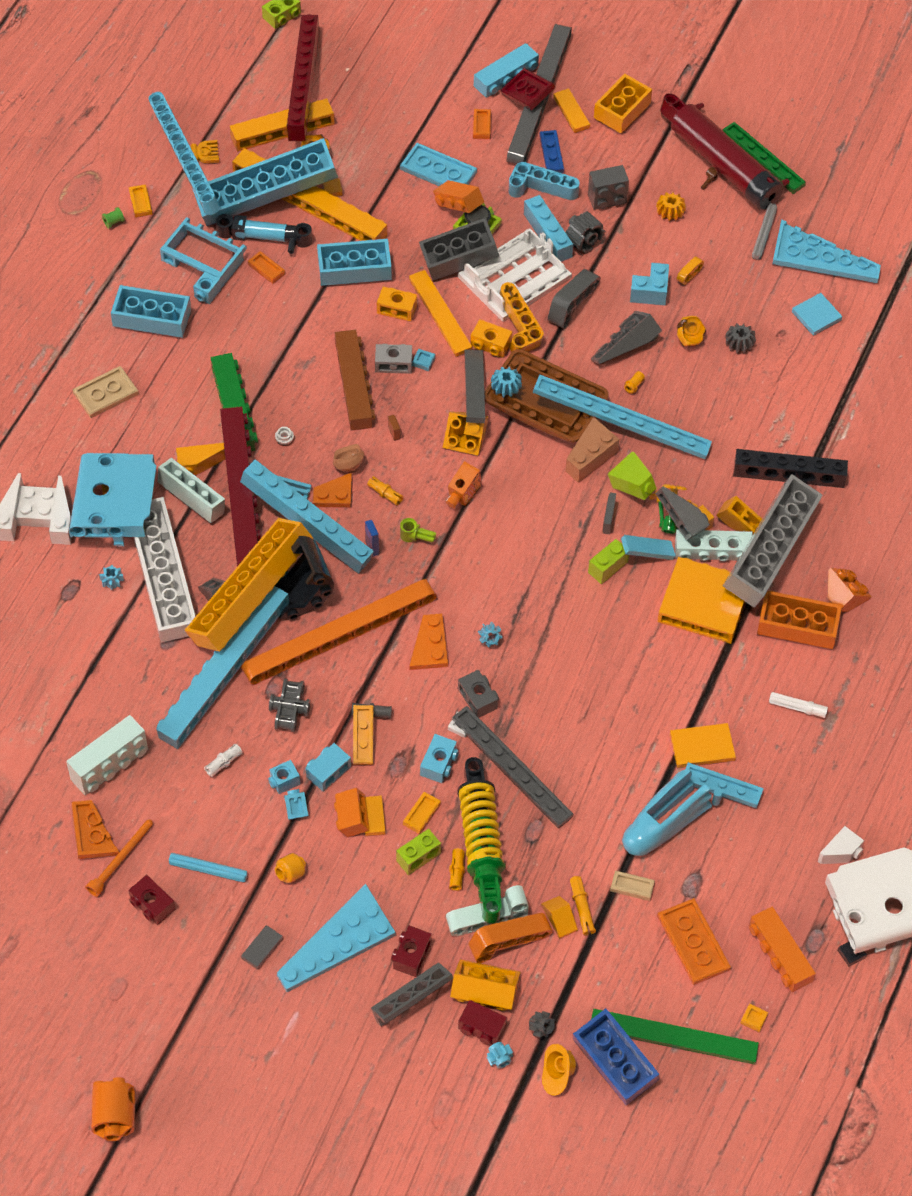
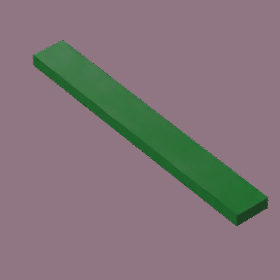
M593 1008L591 1019L603 1010ZM610 1012L633 1040L755 1065L758 1042Z

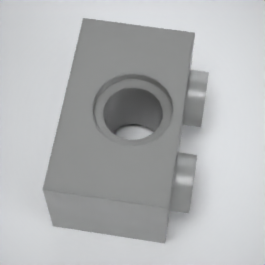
M376 344L375 373L411 374L412 345Z

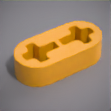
M695 256L680 270L676 280L686 285L700 272L704 261Z

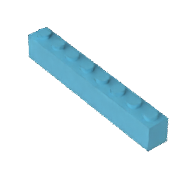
M256 459L243 471L240 481L243 485L287 519L301 522L314 540L358 574L370 562L374 552L371 548Z

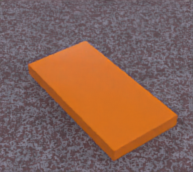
M695 898L657 913V917L693 985L731 970V966Z

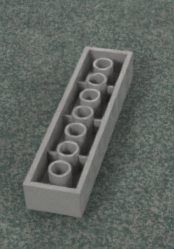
M791 474L782 485L724 582L723 587L755 607L766 594L823 495Z

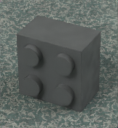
M623 165L589 172L588 197L593 210L627 203L629 179Z

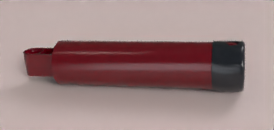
M668 93L664 95L660 112L671 122V128L677 135L741 191L759 210H766L770 203L775 204L778 201L784 187L790 183L789 179L780 181L770 171L766 170L700 111L704 108L703 103L686 105L675 94Z

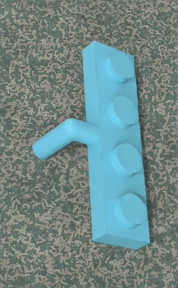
M689 762L687 763L686 769L692 772L691 781L693 786L700 788L706 783L710 787L709 792L713 793L712 804L714 806H718L721 798L725 797L757 809L764 788Z

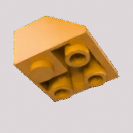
M450 411L442 448L479 455L489 416H485V423L466 422V412Z

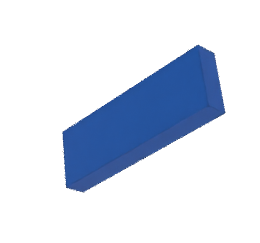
M557 130L540 131L539 137L545 168L564 173Z

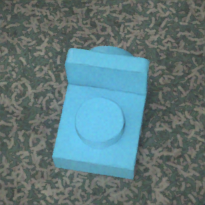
M299 789L287 791L288 795H284L288 819L308 816L305 793H300Z

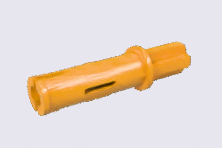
M573 876L570 878L573 892L572 900L575 901L583 935H589L587 926H589L592 935L596 932V929L594 928L587 901L588 893L585 892L582 878L580 876Z

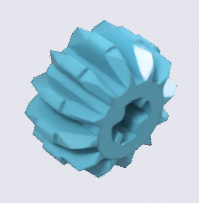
M510 366L508 369L501 367L500 370H495L494 375L491 377L492 390H495L496 395L502 394L503 398L505 395L512 397L513 393L518 394L519 389L522 387L521 374H518L517 369L511 370Z

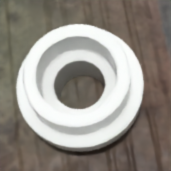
M281 427L275 433V439L280 444L286 445L293 441L294 434L288 427Z

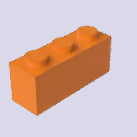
M448 180L433 190L435 201L439 206L466 213L472 212L485 202L479 187Z

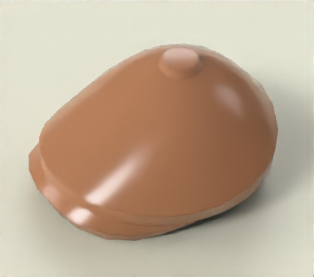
M358 444L340 448L334 453L333 465L341 471L354 472L362 463L364 451Z

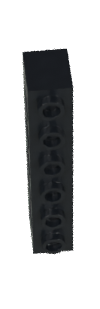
M736 449L733 477L786 482L792 474L809 485L844 488L847 479L848 460Z

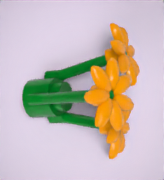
M663 485L666 488H671L670 491L678 494V490H687L683 486ZM652 493L649 496V500L657 499V503H659V527H661V531L675 534L678 527L670 515L665 516L664 519L663 504L657 495ZM687 500L689 503H691V504H693L694 506L698 507V505L695 504V503H692L691 500Z

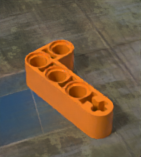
M537 913L483 926L476 930L468 945L476 962L484 963L490 960L498 950L545 939L553 933V930L545 914Z

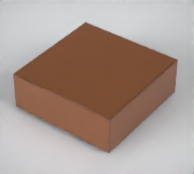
M388 416V428L393 440H399L401 438V428L396 416Z

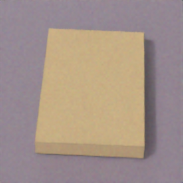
M121 366L72 389L73 394L90 418L139 395L137 388Z

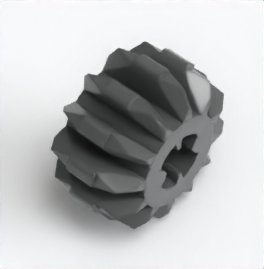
M736 323L735 327L730 326L725 335L726 346H729L730 351L735 349L736 353L742 351L745 354L746 350L751 351L756 342L755 331L752 330L751 326L745 327L744 323L742 326Z

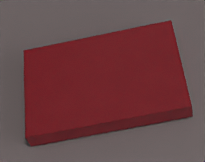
M523 68L500 91L502 95L533 110L556 87L552 82Z

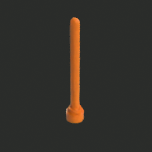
M146 820L101 875L89 881L85 888L91 895L98 897L101 894L105 881L152 827V820Z

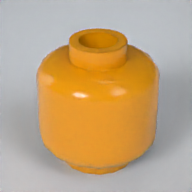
M290 853L280 858L276 862V876L279 880L286 883H291L301 878L305 874V860L295 853Z

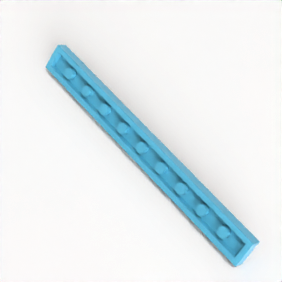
M539 375L533 393L702 459H706L712 443L708 439L542 375Z

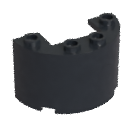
M299 536L292 545L293 554L302 555L291 570L286 571L285 575L274 585L288 593L289 604L279 616L280 619L295 620L301 615L321 608L333 593L334 582L316 541L307 536Z

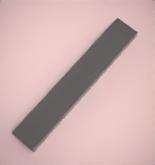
M465 349L466 422L485 423L483 350Z

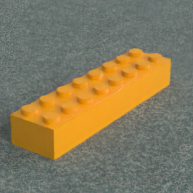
M278 518L184 630L197 646L220 652L227 645L231 637L238 632L241 625L249 619L255 608L273 590L274 585L285 575L289 567L297 561L300 554H293L291 547L298 537L307 536L313 539L301 522Z

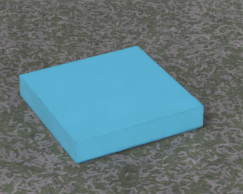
M822 293L792 308V313L813 336L838 323L843 317Z

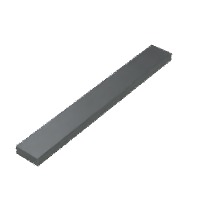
M468 706L452 717L455 724L465 732L558 829L573 817L574 814Z

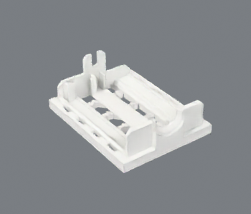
M526 229L517 237L497 248L500 257L475 266L465 264L464 270L458 273V278L502 322L510 318L504 309L505 301L499 294L502 284L506 282L513 283L529 306L572 278V273L553 254L552 240L549 238L546 242L545 233H540L539 238L531 229ZM536 250V255L532 257L530 253ZM523 257H526L528 259L520 265L516 263ZM550 261L553 266L545 270L542 265ZM509 266H512L514 268L506 274L503 273V270H505ZM539 270L541 274L532 279L529 276V273ZM498 272V275L500 277L495 281L490 282L489 279L497 275ZM520 279L528 281L520 287L515 284Z

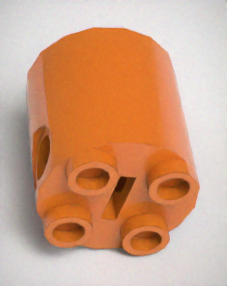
M115 1077L112 1081L93 1082L91 1131L93 1134L107 1141H118L121 1137L133 1133L135 1129L134 1086L126 1083L125 1078Z

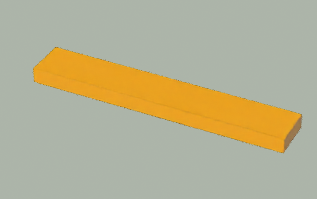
M422 270L409 275L411 284L455 356L464 354L465 349L472 350V345L427 272Z

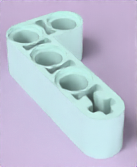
M517 885L508 888L505 891V897L501 898V916L496 923L528 916L529 905L523 887ZM481 903L456 909L446 914L452 936L473 933L483 926L495 924L487 923L483 920Z

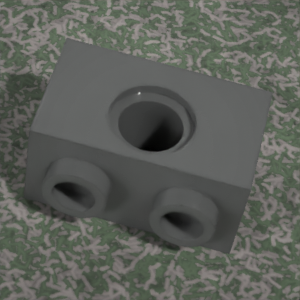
M479 670L458 679L459 692L470 709L479 718L497 709L498 694L495 690H491L487 677L485 675L482 676Z

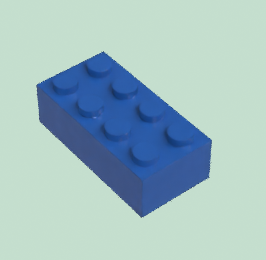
M606 1008L573 1033L574 1042L626 1106L659 1080L657 1070Z

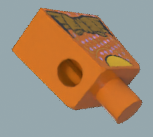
M465 461L462 463L448 485L449 497L446 500V504L449 507L455 508L458 503L464 506L467 505L482 487L479 469Z

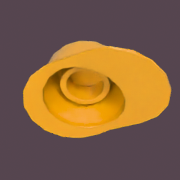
M560 1044L550 1045L544 1057L542 1084L545 1091L552 1096L559 1095L565 1090L569 1077L576 1069L574 1055Z

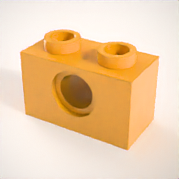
M383 286L377 300V314L412 321L417 307V294Z
M479 319L471 333L470 344L478 350H483L503 358L510 347L513 331Z

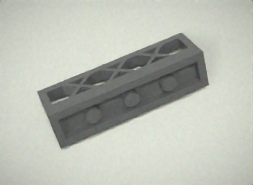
M438 962L371 1007L376 1022L380 1026L388 1023L452 980V974Z

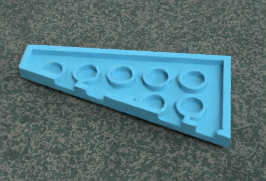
M781 219L772 264L878 283L881 265L864 257L852 255L851 251L837 248L836 244L815 234H807L801 231V228L797 226L792 227Z
M366 884L277 972V977L286 992L396 936V932Z

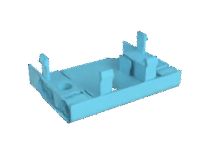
M83 454L80 460L69 528L70 537L113 538L114 546H124L123 537H145L144 520L150 516L157 467L153 454ZM100 484L109 487V491L101 496L94 494L93 489Z

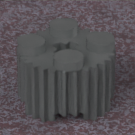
M586 211L580 214V216L574 215L570 218V226L565 233L575 248L583 253H588L589 251L591 252L593 249L592 245L594 246L597 240L601 241L604 238L603 236L606 231L603 229V224Z

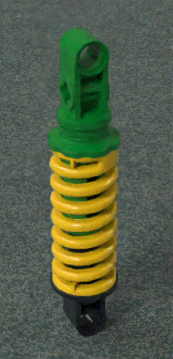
M471 757L465 762V783L457 789V795L461 802L462 826L464 829L466 856L468 858L467 872L470 876L474 877V885L478 887L483 920L487 923H496L501 916V873L505 870L506 866L502 859L503 852L500 850L502 844L499 840L498 815L495 812L497 809L494 803L495 786L492 782L485 780L482 761L477 757Z

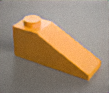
M224 443L176 448L177 462L193 475H198L225 460Z
M737 496L725 501L716 514L730 528L736 531L752 532V535L762 520L757 513Z

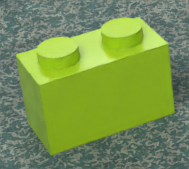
M615 539L589 560L588 573L600 584H603L628 563L629 555L625 554L623 544Z

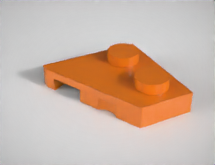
M346 474L314 487L313 504L316 507L351 508L352 474Z

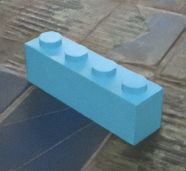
M525 43L475 73L473 86L486 98L496 94L523 68L529 71L535 70L538 67L539 54Z
M538 195L525 200L524 216L540 238V233H545L546 242L549 238L552 240L553 254L561 262L572 258L573 243L542 197Z

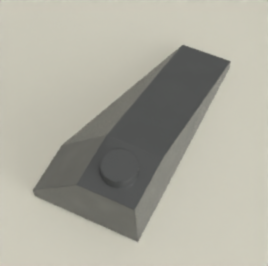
M634 311L620 324V331L610 336L611 341L603 344L593 355L591 361L600 364L652 342L658 338V334L662 329L651 314Z

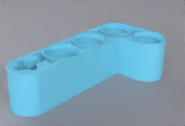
M519 162L509 178L508 192L510 196L518 198L524 194L528 187L567 200H575L579 196L580 182L577 178L526 162Z

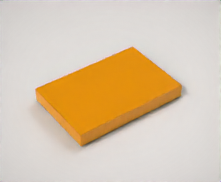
M728 723L670 730L677 768L686 767L688 762L698 766L735 761L736 759Z

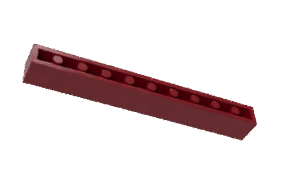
M301 15L287 119L288 141H306L320 34L318 15Z
M242 407L220 409L238 566L261 539L260 530H256V524H259L258 513H254V507H257L256 496H252V491L240 482L243 471L251 464L248 462V457H252L251 446L246 444V441H250L249 429L245 430L244 426L248 424L247 413H243Z

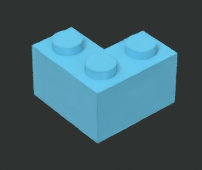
M651 263L650 277L632 275L630 302L665 305L669 264Z

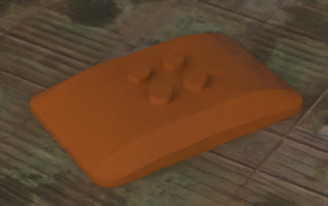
M521 349L514 350L502 365L504 369H508L509 366L511 370L517 369L518 374H521L522 387L519 389L518 394L513 393L512 397L505 395L503 398L502 394L496 395L495 390H492L491 383L484 391L485 402L536 429L572 443L578 442L594 416L533 393L539 375L607 400L609 396L606 388Z

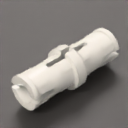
M233 744L224 753H219L217 758L206 765L204 769L209 776L213 777L224 767L227 768L230 762L243 752L237 744Z

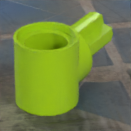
M405 518L400 523V537L404 542H413L417 538L428 542L435 541L436 533L420 528V524H417L414 519Z

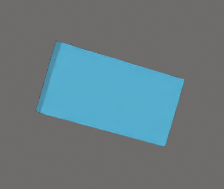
M419 143L415 144L400 165V170L437 186L442 185L448 180L469 185L477 173L476 167Z

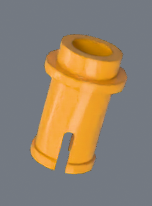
M637 371L630 380L625 382V391L630 394L635 393L638 389L637 387L645 380L644 374Z

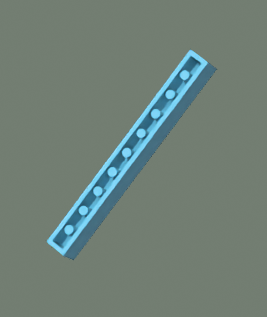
M274 586L273 590L262 600V603L251 613L249 619L241 625L238 632L227 642V645L220 652L214 651L212 658L204 663L199 675L193 677L188 689L183 690L178 702L170 707L165 719L159 721L156 728L159 739L176 749L182 745L289 604L288 593Z

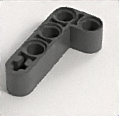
M583 269L556 293L552 300L547 320L564 329L571 319L573 310L597 288L601 277L587 269Z

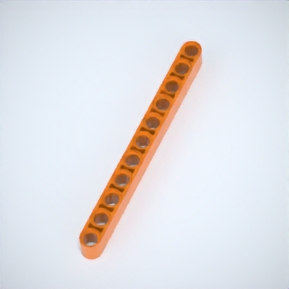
M426 579L420 580L245 661L241 668L250 684H258L428 605L436 599L437 595Z

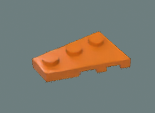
M442 613L423 615L409 670L448 667Z
M93 801L71 802L78 859L117 856L119 851L114 846L109 832L104 827L102 818Z

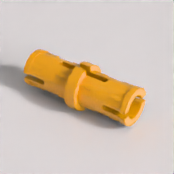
M375 476L369 479L367 486L377 491L382 498L390 500L396 506L403 501L404 496L393 490L391 485L383 483Z
M460 848L452 850V862L449 866V889L451 888L453 891L462 889V877L465 873V851Z

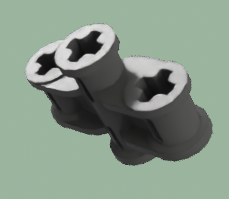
M285 678L281 697L271 694L269 711L278 710L275 718V730L282 728L295 732L298 713L308 717L311 700H302L304 681L294 682Z

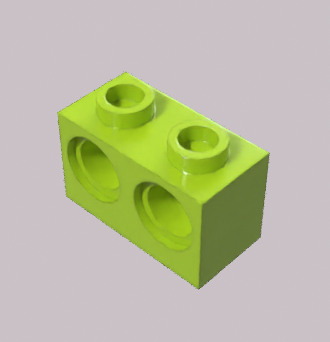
M271 0L262 6L263 19L274 29L301 14V2L299 0Z
M427 829L396 850V861L409 876L441 854V842L430 829Z

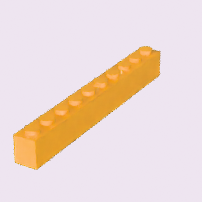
M244 148L232 161L233 172L267 159ZM316 186L281 198L359 241L385 239L387 237V224L384 221L372 217L369 213L359 210L354 205L348 204L339 197H335L326 190Z

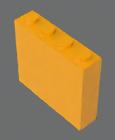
M678 557L658 613L657 622L731 644L745 601L723 587L730 574L728 570L712 567L706 563H698L689 558Z

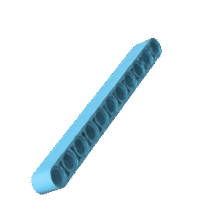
M161 92L152 93L148 98L151 107L204 212L208 215L217 213L220 206L164 95Z

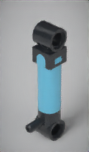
M221 214L216 218L218 236L224 239L232 237L233 240L245 241V238L289 242L287 252L290 254L294 253L296 245L306 248L312 243V228L307 223L287 225L247 220V216L235 215L233 220L229 214Z

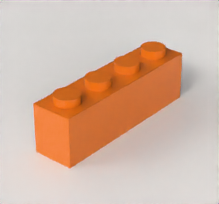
M773 906L751 916L749 930L760 941L759 944L762 951L769 955L772 967L781 974L783 984L789 987L791 992H794L812 983L816 975L815 971Z

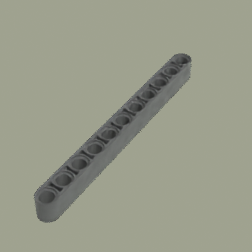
M559 24L554 25L536 75L553 84L567 49L572 27ZM550 93L533 110L524 107L507 153L506 162L514 164L526 162Z

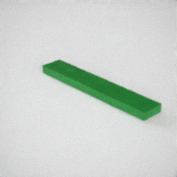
M732 122L722 129L780 181L789 179L790 183L785 188L792 194L806 186L805 180L737 123Z

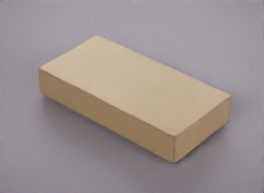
M615 871L610 891L650 901L655 880Z

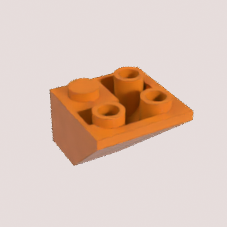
M830 568L828 570L827 598L833 604L842 605L841 612H849L872 598L868 593V588L856 579L857 575L852 570Z

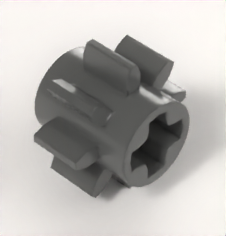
M536 1011L535 1015L530 1018L529 1030L534 1031V1036L540 1038L542 1036L548 1037V1034L554 1030L555 1020L549 1018L550 1013Z

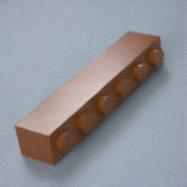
M356 329L335 332V345L350 430L372 428V421L375 420V411L370 408L373 405L372 395H368V391H370L369 380H365L367 368L366 365L362 364L365 361L364 351H360L359 348L362 347L361 336L357 337Z

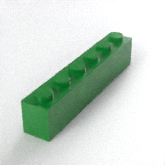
M232 353L210 357L221 407H242L243 413H247L248 424L244 426L245 430L249 429L250 441H246V444L251 446V452L256 451L255 443H258L256 432H252V428H254L253 419L248 417L250 408L249 404L244 401L246 399L245 388L241 389L240 386L243 384L242 377L236 371L239 370L238 361L233 359Z

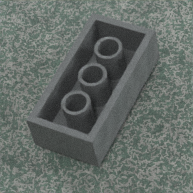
M486 218L419 242L433 281L464 270L465 264L475 266L500 257Z

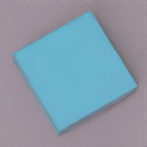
M418 349L412 361V366L429 371L435 360V354Z

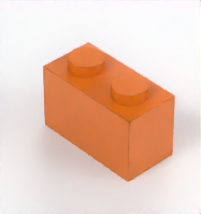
M357 787L335 794L336 802L334 803V808L338 820H336L337 829L347 837L369 831L365 794Z

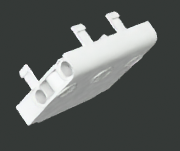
M904 847L841 865L837 872L827 875L825 884L834 903L835 910H833L836 920L841 921L854 954L875 948V953L886 950V944L912 937V850ZM890 898L898 899L903 906L901 912L896 914L888 912L885 908L886 900ZM850 919H856L858 923H853Z

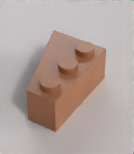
M593 417L567 457L565 472L579 483L618 452L620 439Z

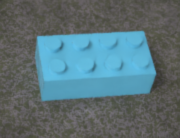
M388 239L317 244L321 286L392 280Z
M120 285L111 310L112 325L114 327L183 338L191 312L190 296Z

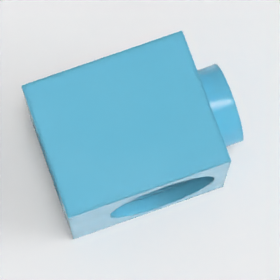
M204 272L193 286L194 297L201 302L204 301L210 304L221 291L220 278Z
M291 760L269 769V784L272 789L276 788L278 794L300 785V775ZM282 776L287 777L286 779H279Z

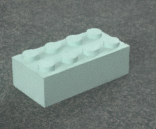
M131 715L127 716L66 761L70 780L85 796L90 792H94L100 784L112 779L115 773L127 768L134 759L142 757L146 753L148 746L145 730Z

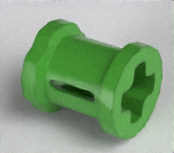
M116 207L114 211L108 214H102L103 222L108 229L115 223L125 221L119 207Z

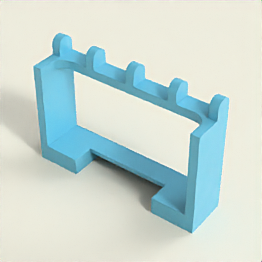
M186 217L161 247V261L177 267L181 261L199 271L207 272L220 278L222 288L244 261L243 253L246 251L247 246L243 244L241 247L233 245V239L229 238L225 241L218 237L219 233L217 231L210 234L203 230L204 225L199 224L197 227L189 224L190 219ZM187 230L235 253L221 272L174 250L187 235Z

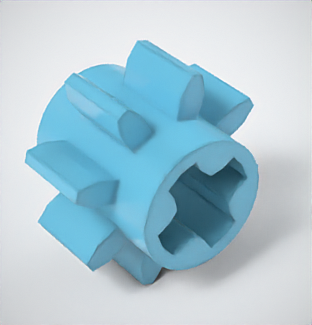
M113 565L103 568L104 574H99L103 587L107 586L111 590L121 587L120 581H124L121 568H115Z
M490 622V625L482 624L483 628L478 631L479 635L482 636L479 639L480 642L484 643L486 641L488 647L491 644L498 645L499 638H503L498 633L501 631V628L499 626L495 627L493 622Z
M497 1042L488 1048L490 1053H487L488 1057L486 1058L491 1066L496 1064L497 1068L500 1069L512 1062L513 1051L509 1044L504 1046L502 1042Z

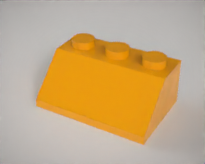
M460 959L454 973L450 997L460 1002L472 1000L482 1006L491 1005L496 1006L499 1010H512L521 972Z

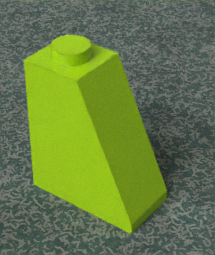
M635 452L627 455L608 473L614 489L643 500L657 489L652 474Z

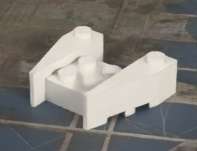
M18 473L0 503V541H14L17 526L48 527L52 544H71L72 537L69 534L71 517L62 477L58 475L56 488L24 486L22 475Z

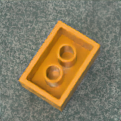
M624 73L595 103L594 118L622 134L651 104L652 89Z

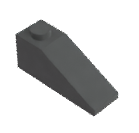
M661 487L655 493L686 541L701 533L710 525L707 516L699 508L666 487Z

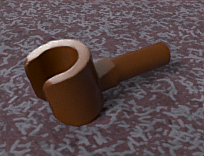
M713 167L709 168L706 172L708 178L701 186L702 190L718 177L717 171Z

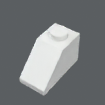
M844 826L820 852L818 863H849L853 858L857 859L862 854L864 840Z

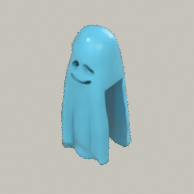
M685 769L678 772L653 796L635 818L634 822L626 829L622 838L625 850L631 855L643 856L668 841L712 807L709 801L712 798L709 793L710 787L706 783L703 784L675 812L659 824L657 822L658 819L694 790L691 781V770Z

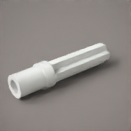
M772 692L769 698L771 704L822 718L826 717L828 710L827 706Z

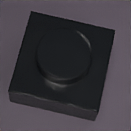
M850 942L841 945L837 950L848 967L865 959L867 956L865 951L854 954Z

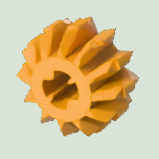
M666 192L664 195H660L656 203L658 215H661L662 219L668 218V221L671 219L676 221L678 217L682 218L686 210L685 199L681 198L680 194L675 195L674 192L671 194Z

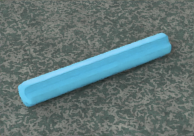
M171 853L169 857L170 865L240 882H245L247 879L246 870L176 853Z

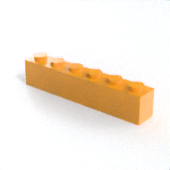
M328 99L312 102L307 132L334 125V112ZM289 109L230 125V136L237 152L242 151L244 148L249 149L288 138L287 119Z

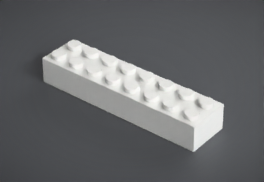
M164 497L152 499L150 516L144 520L145 537H134L160 642L162 643L188 637L184 630L195 618V613Z

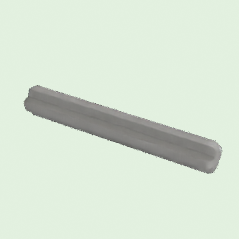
M770 203L767 207L752 252L753 259L759 260L762 257L777 211L776 204Z

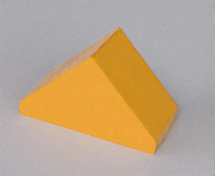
M557 896L541 903L559 939L578 931L570 904L562 897Z

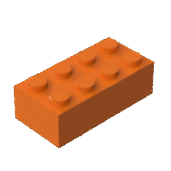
M767 590L764 596L757 634L833 649L842 605Z

